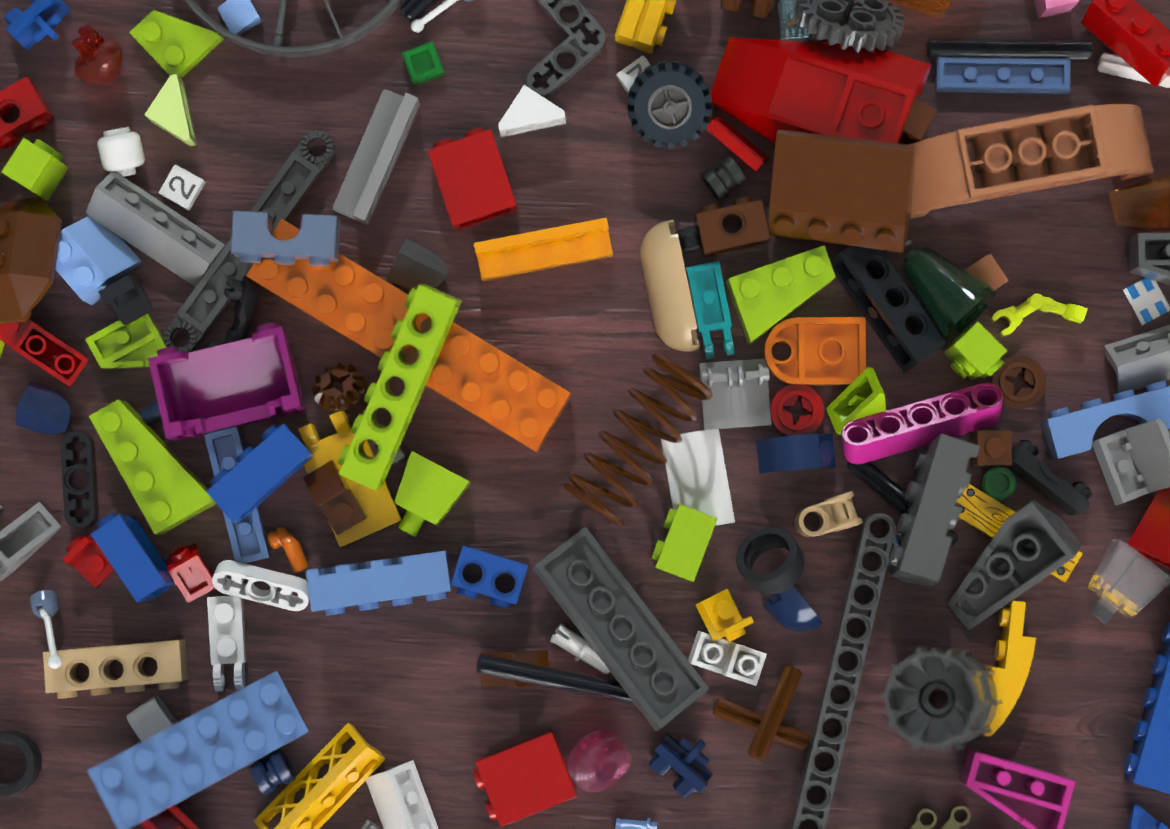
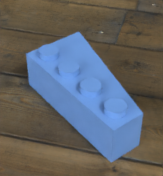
M448 551L306 570L311 612L325 610V616L346 613L345 607L358 605L359 611L378 609L379 602L392 600L393 606L413 604L412 597L422 595L426 596V602L446 599V592L453 591Z

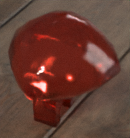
M89 24L79 28L78 33L82 36L72 42V45L81 53L75 60L74 74L76 78L90 84H111L120 76L123 52L120 44L113 36H101Z

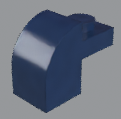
M833 433L802 434L756 440L759 474L836 467Z

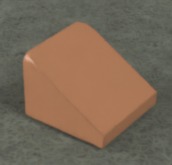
M991 253L958 274L976 302L1008 282V278Z

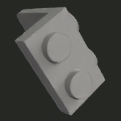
M1161 419L1129 427L1092 441L1093 449L1115 505L1125 503L1150 492L1170 488V433Z

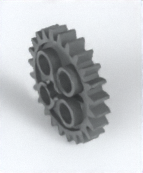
M797 0L794 12L796 13L795 19L800 21L799 26L807 27V34L816 33L817 40L827 39L831 46L839 43L842 49L853 46L857 52L860 51L861 47H864L869 52H873L874 47L882 51L885 49V46L893 47L894 42H899L905 25V21H903L904 14L899 13V7L891 6V0Z

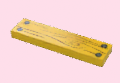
M970 484L968 488L965 487L963 494L956 501V504H959L961 508L959 519L992 539L1005 520L1016 513ZM1078 551L1076 557L1055 570L1051 575L1062 582H1066L1083 553Z

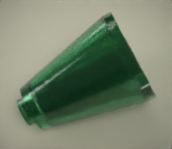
M916 247L904 259L906 265L903 271L946 339L953 338L951 331L954 329L961 333L988 308L984 303L986 298L990 296L994 300L997 292L990 285L929 247L923 249Z

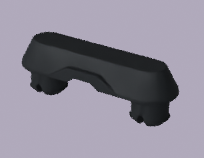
M232 277L226 282V285L231 288H225L224 295L226 298L236 300V304L234 307L235 319L233 326L228 329L224 344L247 338L260 293V287L248 277L243 278L242 281ZM213 341L207 348L222 344L214 343Z
M1021 440L1018 446L1012 447V465L1008 467L1067 515L1075 516L1089 508L1088 499L1092 496L1091 489L1089 487L1084 489L1085 484L1082 482H1074L1070 485L1064 479H1058L1049 471L1048 466L1035 457L1039 451L1036 445L1031 447V441Z

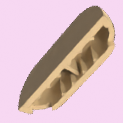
M674 220L664 221L655 225L647 232L640 247V261L654 328L661 341L672 349L683 352L700 350L696 332L697 324L678 233L675 230Z

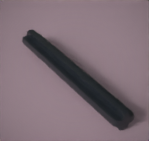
M931 38L927 41L926 53L929 58H936L938 56L1089 59L1093 53V43L1091 40Z
M483 654L477 660L476 671L480 674L625 703H634L617 681Z

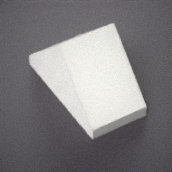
M524 85L498 126L501 137L566 124L563 109Z

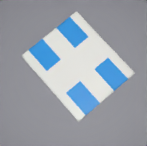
M1145 278L1123 290L1142 325L1170 311L1169 304L1154 280Z

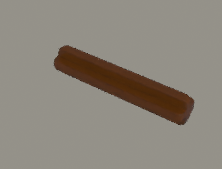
M787 665L783 669L748 749V755L756 760L763 761L767 757L802 676V672L793 666Z
M718 698L713 708L715 716L754 732L757 731L763 717L762 714L723 698ZM781 723L774 740L797 750L805 751L810 741V735Z

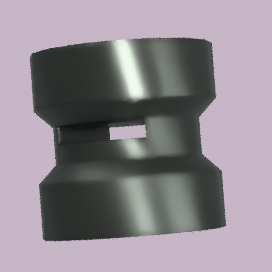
M726 155L719 161L716 171L707 169L700 175L707 189L719 202L728 196V188H739L747 182L744 173L729 155Z

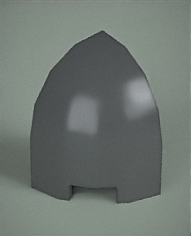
M406 238L386 279L410 290L412 288L417 289L419 284H426L435 288L446 278L447 267L435 253Z

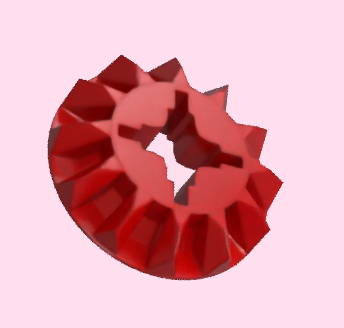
M788 385L779 390L770 405L771 420L778 431L787 436L812 434L822 423L824 417L823 401L819 394L809 386ZM798 397H801V408L811 413V415L799 416L798 421L793 425L792 413L787 412L783 407H793L798 401Z

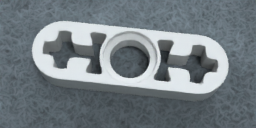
M225 560L220 562L212 578L213 586L221 593L291 611H301L307 607L309 602L308 585L305 579L237 561ZM244 579H248L247 584L243 583ZM263 581L271 589L261 590L254 585V582ZM278 587L281 588L280 592H276ZM293 592L298 593V596L292 595Z

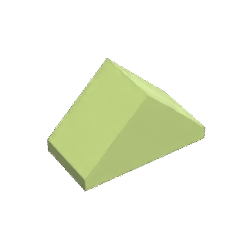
M177 74L170 75L144 115L151 122L190 147L195 146L197 143L184 81Z

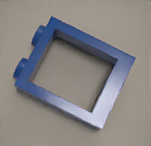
M111 513L96 524L99 529L91 533V536L136 602L152 601L175 585L167 571L166 561L134 515L118 514L115 516L114 513Z

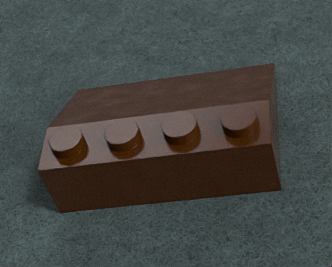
M778 129L769 204V234L903 253L911 221L915 146Z

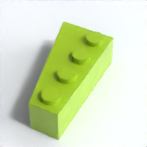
M118 399L89 416L154 534L163 535L216 505V502L206 492L209 489L202 483V480L146 424L144 419L128 402Z

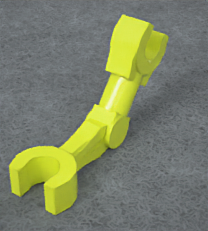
M1033 294L1015 308L1011 306L996 311L990 319L992 322L997 321L999 318H1006L1008 320V328L1000 332L1001 336L1005 337L1010 335L1020 325L1024 317L1037 310L1058 314L1068 321L1081 324L1085 319L1088 308L1075 304L1059 303L1050 297Z

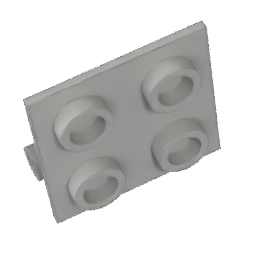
M765 359L699 363L700 380L710 388L713 394L710 400H702L704 430L771 425L768 387L769 368Z

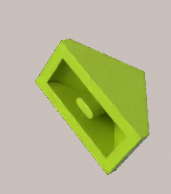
M866 368L826 408L837 435L842 436L844 426L851 421L886 411L885 394L873 368Z

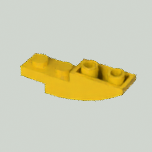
M1011 601L999 611L998 623L1000 627H1003L1002 640H997L995 647V660L999 661V667L985 665V668L995 671L992 678L996 686L997 698L1002 700L1003 703L997 705L995 716L989 725L992 729L991 733H982L984 736L991 737L1003 724L1015 706L1029 674L1036 638L1023 636L1026 602Z

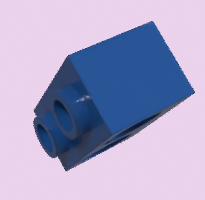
M463 546L451 585L458 587L457 593L476 599L478 593L491 597L490 604L508 609L510 603L518 604L529 565ZM471 563L478 564L483 572L482 578L477 583H470L464 577V570ZM502 573L512 575L515 580V587L509 593L501 592L496 586V580Z

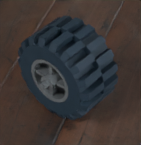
M674 60L672 62L660 61L654 66L649 65L646 67L644 72L638 74L634 79L628 96V116L632 122L633 129L641 135V139L645 142L650 141L653 143V146L658 148L667 146V149H675L674 146L678 145L684 147L689 145L688 142L692 139L696 141L701 136V131L703 129L706 130L709 124L708 120L712 115L711 94L702 75L693 70L690 65H683L679 61Z

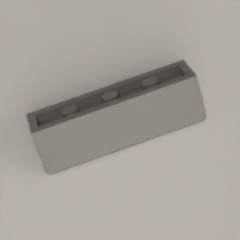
M386 89L382 91L332 209L335 212L369 226L421 105L418 97L406 92L403 97Z
M111 171L95 188L86 209V214L194 287L197 286L208 268L225 247V244L115 171Z
M1170 325L1104 346L1105 356L1116 372L1117 391L1119 393L1131 389L1135 391L1146 387V385L1170 379Z

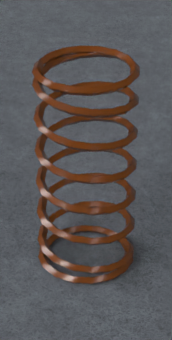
M657 353L652 354V360L687 387L650 367H644L643 372L671 395L690 415L670 408L635 388L628 389L629 395L664 424L674 436L666 434L619 409L614 410V416L645 442L659 457L651 455L606 431L598 432L599 437L643 478L588 452L584 453V459L626 498L577 474L569 475L573 485L563 483L565 490L618 526H624L623 520L587 487L628 507H637L638 502L635 496L604 467L644 486L652 485L653 482L649 473L622 448L656 464H666L668 461L665 453L639 428L666 441L680 443L682 435L679 430L656 408L676 418L692 422L697 419L694 409L674 389L699 400H710L713 396L710 388L676 363Z

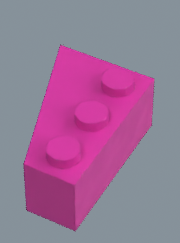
M968 748L959 780L1028 829H1063L1076 782L1065 776Z

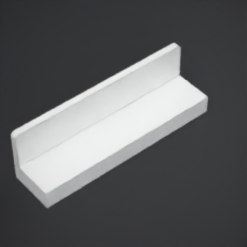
M414 760L371 775L366 780L383 829H439Z

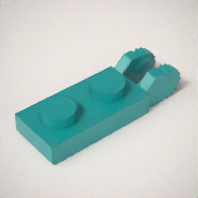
M716 261L686 267L698 334H701L706 360L714 358L715 352L710 332L722 330L724 351L727 355H733L734 346L730 330L732 322L720 262Z

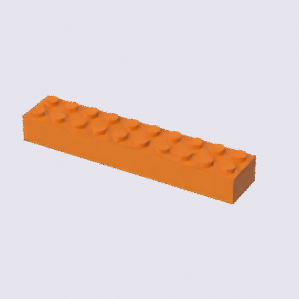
M281 218L273 231V235L278 240L287 241L296 237L300 229ZM340 253L339 261H329L328 267L308 265L309 260H295V265L275 264L273 258H261V263H253L246 276L253 282L380 359L385 351L391 352L395 342L391 338L394 327L399 319L404 321L409 309L405 307L408 294ZM421 313L417 317L416 325L420 331L427 333L432 327V320L426 313ZM454 322L426 384L428 388L536 453L571 397L569 391ZM407 345L403 350L404 359L408 363L414 364L419 357L418 350L413 345Z

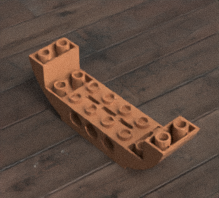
M1133 104L1089 105L959 129L955 132L909 144L910 146H915L911 219L924 217L930 210L1112 176L1120 175L1121 180L1152 175L1154 174L1142 110L1139 106Z

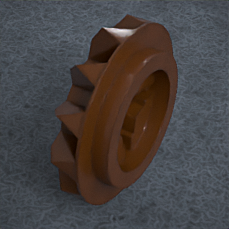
M1022 355L1011 356L1003 360L1004 364L992 374V384L998 386L1002 391V403L1008 408L1025 409L1036 404L1042 398L1046 389V377L1042 367L1032 358ZM1023 369L1022 381L1031 386V388H1019L1018 392L1013 395L1014 384L1005 378H1015Z
M338 363L336 368L329 369L325 367V373L315 376L316 383L311 387L314 400L322 409L337 412L354 406L362 398L366 383L361 371L356 370L352 364L343 366ZM338 381L342 384L344 392L341 393L340 390H337L333 386V382Z

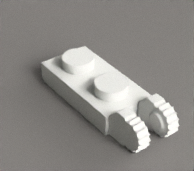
M231 595L207 597L211 665H213L214 689L216 692L224 690V664L235 663L234 685L236 690H241L245 688V662H247L243 598Z

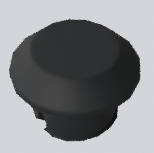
M689 226L676 231L683 252L690 253L699 250L701 245L697 226Z

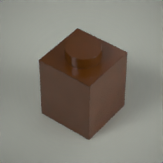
M975 431L970 433V443L980 446L977 458L972 457L970 459V466L1004 467L1012 465V431Z

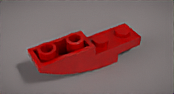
M30 317L25 322L0 324V340L69 387H71L89 361V358Z

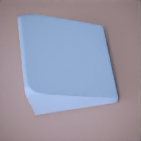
M227 0L217 8L229 31L237 35L262 23L251 0Z

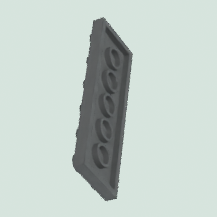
M584 527L532 567L533 571L655 731L663 728L709 690V687L587 527Z

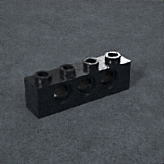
M848 246L830 260L836 277L864 317H866V320L903 373L947 344L940 328L931 321L924 311L921 301L912 294L905 284L902 274L898 269L894 268L884 254V250ZM867 270L872 273L873 278L868 275ZM886 297L891 300L893 306L887 302ZM905 324L910 327L912 334L906 329Z

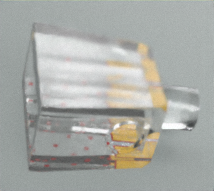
M1113 539L1088 585L1091 591L1101 597L1090 611V614L1104 624L1108 623L1117 610L1124 616L1134 617L1170 584V576L1123 540Z

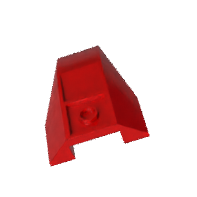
M730 37L710 94L714 106L776 144L778 129L899 144L915 97L920 98L931 64L886 50L882 51L874 47L873 52H869L864 47H861L860 51L857 52L853 46L842 49L839 43L831 46L829 42Z

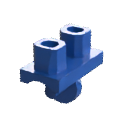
M30 0L32 5L24 12L19 8H13L4 16L8 24L6 30L26 50L31 48L36 42L39 43L47 34L56 41L60 36L53 29L71 10L62 0Z

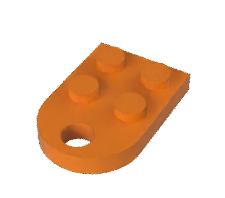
M795 317L780 322L769 333L764 345V359L769 371L778 380L790 385H850L866 369V317ZM783 342L789 346L791 353L787 360L779 361L773 357L772 347L775 343Z

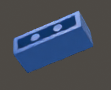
M283 423L280 427L277 424L271 426L262 434L261 438L264 440L255 449L251 446L237 456L235 460L238 464L229 472L226 469L222 470L211 479L210 484L212 487L206 492L232 522H241L315 456L289 425Z

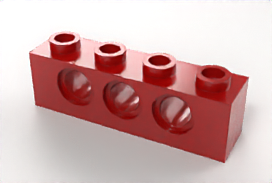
M28 76L0 91V148L2 150L16 145L19 142L18 138L28 132L36 133L48 126V121L55 118L37 84ZM14 109H19L20 116L18 120L14 123H8V114Z

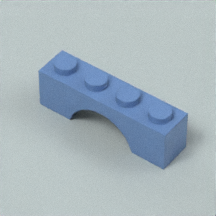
M1165 380L1146 385L1147 392L1135 395L1133 389L1113 394L1115 400L1113 402L1102 404L1101 398L1081 403L1082 410L1070 413L1068 407L1048 412L1050 419L1040 421L1051 460L1091 450L1093 436L1097 428L1111 416L1128 417L1139 424L1161 419L1165 427L1170 429V386L1167 387Z

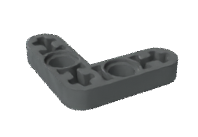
M535 0L568 37L527 74V87L544 98H548L605 47L606 34L604 29L578 0H561L554 9L550 8L554 5V0ZM566 6H572L577 9L579 16L576 21L566 23L561 20L559 16L560 11ZM585 19L588 23L584 24V29L590 35L599 34L596 46L592 43L584 44L585 35L580 29H578L576 34L572 32L579 28ZM569 52L574 55L576 62L572 68L562 69L558 66L556 61L561 53ZM551 64L555 73L561 76V78L557 80L553 74L547 80V89L543 87L535 89L536 83L534 78L537 75L540 78L547 76L550 73V69L546 66Z

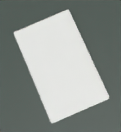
M719 429L681 434L682 441L680 443H672L661 439L663 452L668 461L665 465L673 509L676 510L678 504L716 517L718 519L715 526L734 523L735 519Z

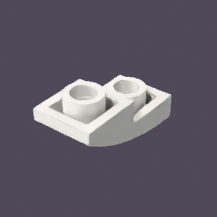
M698 630L688 661L692 665L757 686L767 654L732 641L728 642L723 638L713 641L710 634Z

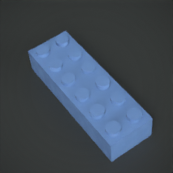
M275 671L89 769L88 775L116 829H131L300 738L309 731L278 672Z

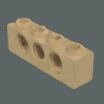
M186 639L56 650L57 655L62 660L61 666L56 669L50 668L48 665L49 651L43 652L46 693L57 692V699L78 697L79 690H91V696L112 694L111 688L124 687L125 693L146 691V684H158L159 690L179 688L180 681L189 679ZM147 657H151L157 662V672L153 676L148 675L143 669V663ZM114 660L119 661L124 668L123 675L119 679L113 677L110 673V664ZM80 663L85 664L90 671L89 678L85 682L81 681L76 675V668Z

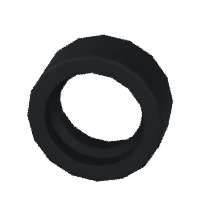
M766 527L750 534L739 546L736 556L738 571L752 590L766 595L784 592L795 585L803 574L805 565L803 552L790 532L779 527ZM772 548H785L788 550L787 560L776 571L768 574H756L753 572L754 562L766 550Z
M19 731L0 732V745L13 744L18 746L26 758L25 772L18 781L11 784L0 783V797H10L27 790L37 780L41 771V753L37 744L28 735Z

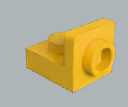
M728 589L695 604L713 641L726 637L728 642L733 641L746 634L744 627L754 623L752 616L742 619Z

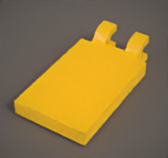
M338 411L329 415L337 433L320 440L314 424H308L298 429L305 445L315 455L304 465L308 474L331 460L334 461L340 471L342 465L338 464L340 454L345 445L351 446L355 436L351 432L352 428L345 411ZM366 439L363 444V450L369 457H375L368 439ZM343 477L367 518L339 535H336L331 526L339 547L348 545L402 521L386 481L382 488L375 491Z

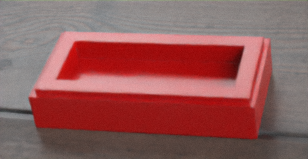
M722 116L712 119L706 129L756 172L769 160V156Z

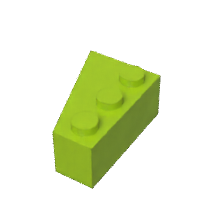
M825 245L728 278L726 285L748 346L834 280L836 276Z

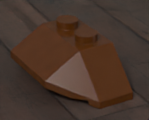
M41 197L10 200L0 207V324L27 321L32 314L30 311L41 301L54 282L62 219Z

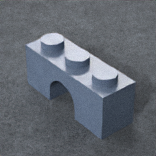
M233 211L231 253L236 257H240V262L256 264L261 263V258H273L274 263L280 265H295V260H309L308 265L328 267L329 261H339L341 221L337 216L302 214L301 229L297 236L291 240L281 241L273 235V217L269 213Z

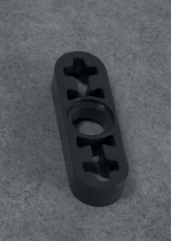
M71 431L61 441L64 516L67 523L72 527L88 528L98 519L95 443L89 434L81 431ZM76 437H79L80 442L86 443V448L80 450V460H87V466L81 464L70 466V460L77 461L76 451L70 450V444L76 443ZM77 470L85 471L89 479L86 487L80 490L74 488L71 484V476ZM89 493V499L82 498L83 509H89L90 513L89 516L83 518V523H81L80 518L74 517V511L79 510L80 502L79 499L72 500V494L85 495Z

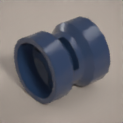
M281 749L272 753L267 761H258L249 766L257 787L265 796L275 791L277 785L281 783L288 784L296 779L295 771Z

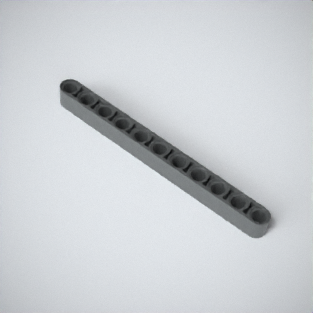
M884 513L868 515L860 527L789 829H798L799 824L805 819L814 820L816 829H825L895 535L894 521ZM875 519L882 520L886 525V532L881 538L874 537L870 532V524ZM867 552H873L878 557V566L872 571H867L862 565V558ZM860 585H866L871 592L869 601L864 604H859L854 598V591ZM853 618H858L863 624L861 634L856 637L849 636L846 631L848 621ZM850 651L855 657L854 666L851 669L842 670L839 667L838 658L843 652ZM836 685H844L847 689V697L840 703H834L830 697V692ZM830 718L837 719L839 722L838 732L833 736L824 735L822 730L823 723ZM820 752H828L832 757L830 766L825 769H818L814 764V759ZM819 785L823 787L824 795L820 801L810 802L807 800L806 793L811 786Z

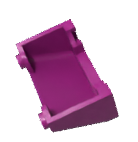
M277 323L264 324L256 327L257 333L252 334L251 338L188 353L178 352L177 347H167L157 350V356L148 358L166 438L174 441H185L236 426L241 428L307 411L304 393L285 328L282 326L277 327Z

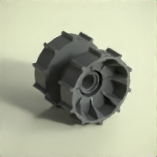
M917 648V654L906 658L900 664H891L890 667L893 672L887 681L885 693H880L879 696L885 699L886 712L890 720L887 727L895 728L902 737L910 741L912 749L921 748L922 746L927 748L941 747L942 752H947L953 749L952 745H955L956 749H964L967 747L966 742L977 738L982 733H991L992 729L989 725L995 716L997 705H1001L1003 701L997 698L996 686L992 678L995 671L987 670L979 661L971 657L972 652L970 650H962L961 653H958L956 650L942 652L941 648H932L931 652H928L927 648ZM940 689L944 690L948 695V704L944 708H940L935 702V694Z

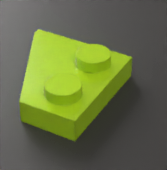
M155 10L129 32L169 75L177 74L180 78H183L223 41L222 37L214 31Z
M150 313L128 325H124L121 320H118L85 339L101 369L150 367L148 358L157 356V350L167 348Z

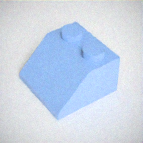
M87 216L61 231L55 270L82 301L93 306L101 299L98 291L127 276L143 261L121 237Z

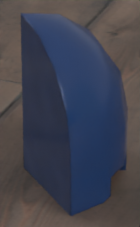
M29 381L17 405L16 425L39 433L59 434L65 431L69 425L71 417L69 404L59 392L47 386Z
M794 586L784 592L774 594L762 604L778 623L793 631H811L823 624Z

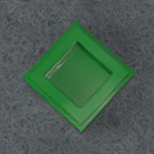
M433 41L402 52L414 86L445 75Z

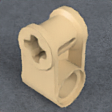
M853 491L825 499L824 502L800 510L794 520L797 532L805 537H815L862 524V518H858L852 501ZM809 512L815 513L819 518L820 524L815 531H809L804 525V517Z

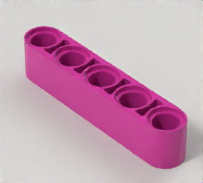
M981 383L851 421L844 426L842 431L843 456L850 463L863 464L928 445L940 434L956 437L997 424L1001 418L1002 391L995 384Z

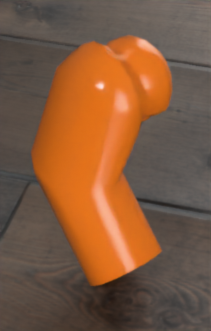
M277 527L276 531L268 533L267 538L271 548L278 549L283 546L293 572H300L309 566L300 543L286 528Z

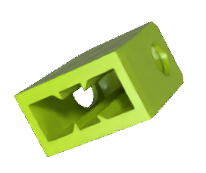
M412 451L394 502L407 510L398 528L416 537L425 520L438 526L471 482Z

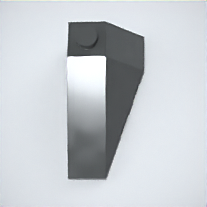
M1032 500L1005 520L948 602V606L969 631L1076 557L1082 544L1059 516Z

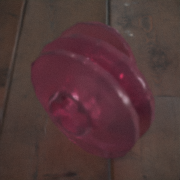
M598 729L587 734L573 748L567 761V771L582 790L595 793L606 790L616 784L629 769L632 757L628 750L624 749L623 743L616 738L613 731Z

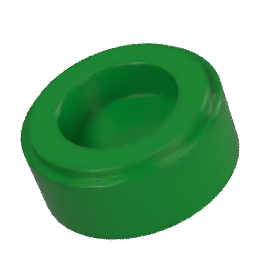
M992 467L982 475L981 489L983 493L995 500H1004L1014 493L1016 478L1013 472L1006 467Z

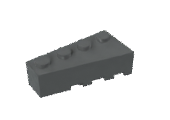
M940 434L922 450L919 449L913 462V469L917 470L915 480L909 483L905 494V501H909L907 512L901 515L897 526V532L901 533L899 544L893 547L889 558V565L893 566L892 577L928 588L939 583L952 541L951 536L946 534L948 530L954 528L958 521L961 508L959 504H956V501L963 494L965 487L968 488L972 474L965 471L969 459L972 457L977 458L980 449L979 445Z

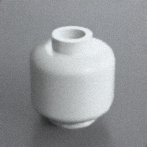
M129 127L104 131V137L100 138L97 142L103 169L108 172L115 171L123 177L136 174L135 167L141 166L145 162L139 134L137 132H130Z

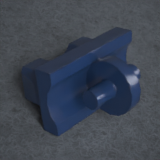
M667 733L660 740L655 749L656 753L649 763V766L659 775L663 776L670 767L680 774L674 781L673 787L683 798H686L696 790L701 792L708 785L707 782L713 775L705 767L709 759L701 752L706 745L702 739L693 745L685 737L678 742Z

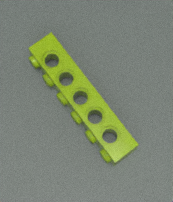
M419 284L417 289H411L405 302V307L409 308L404 321L398 320L391 335V338L395 340L391 352L385 351L378 365V370L382 371L377 384L372 382L366 393L364 401L368 402L365 413L364 415L359 414L352 426L351 432L355 436L351 446L345 445L338 459V464L342 465L339 475L375 491L383 487L462 300L426 284ZM421 313H426L432 320V327L427 333L420 331L416 325L417 317ZM407 345H413L418 350L419 357L414 364L408 363L403 357V350ZM394 376L400 377L405 383V390L401 395L394 394L390 389V381ZM380 408H385L390 412L392 420L389 426H383L377 421L376 414ZM366 439L373 440L377 444L378 453L376 457H369L365 454L363 444Z

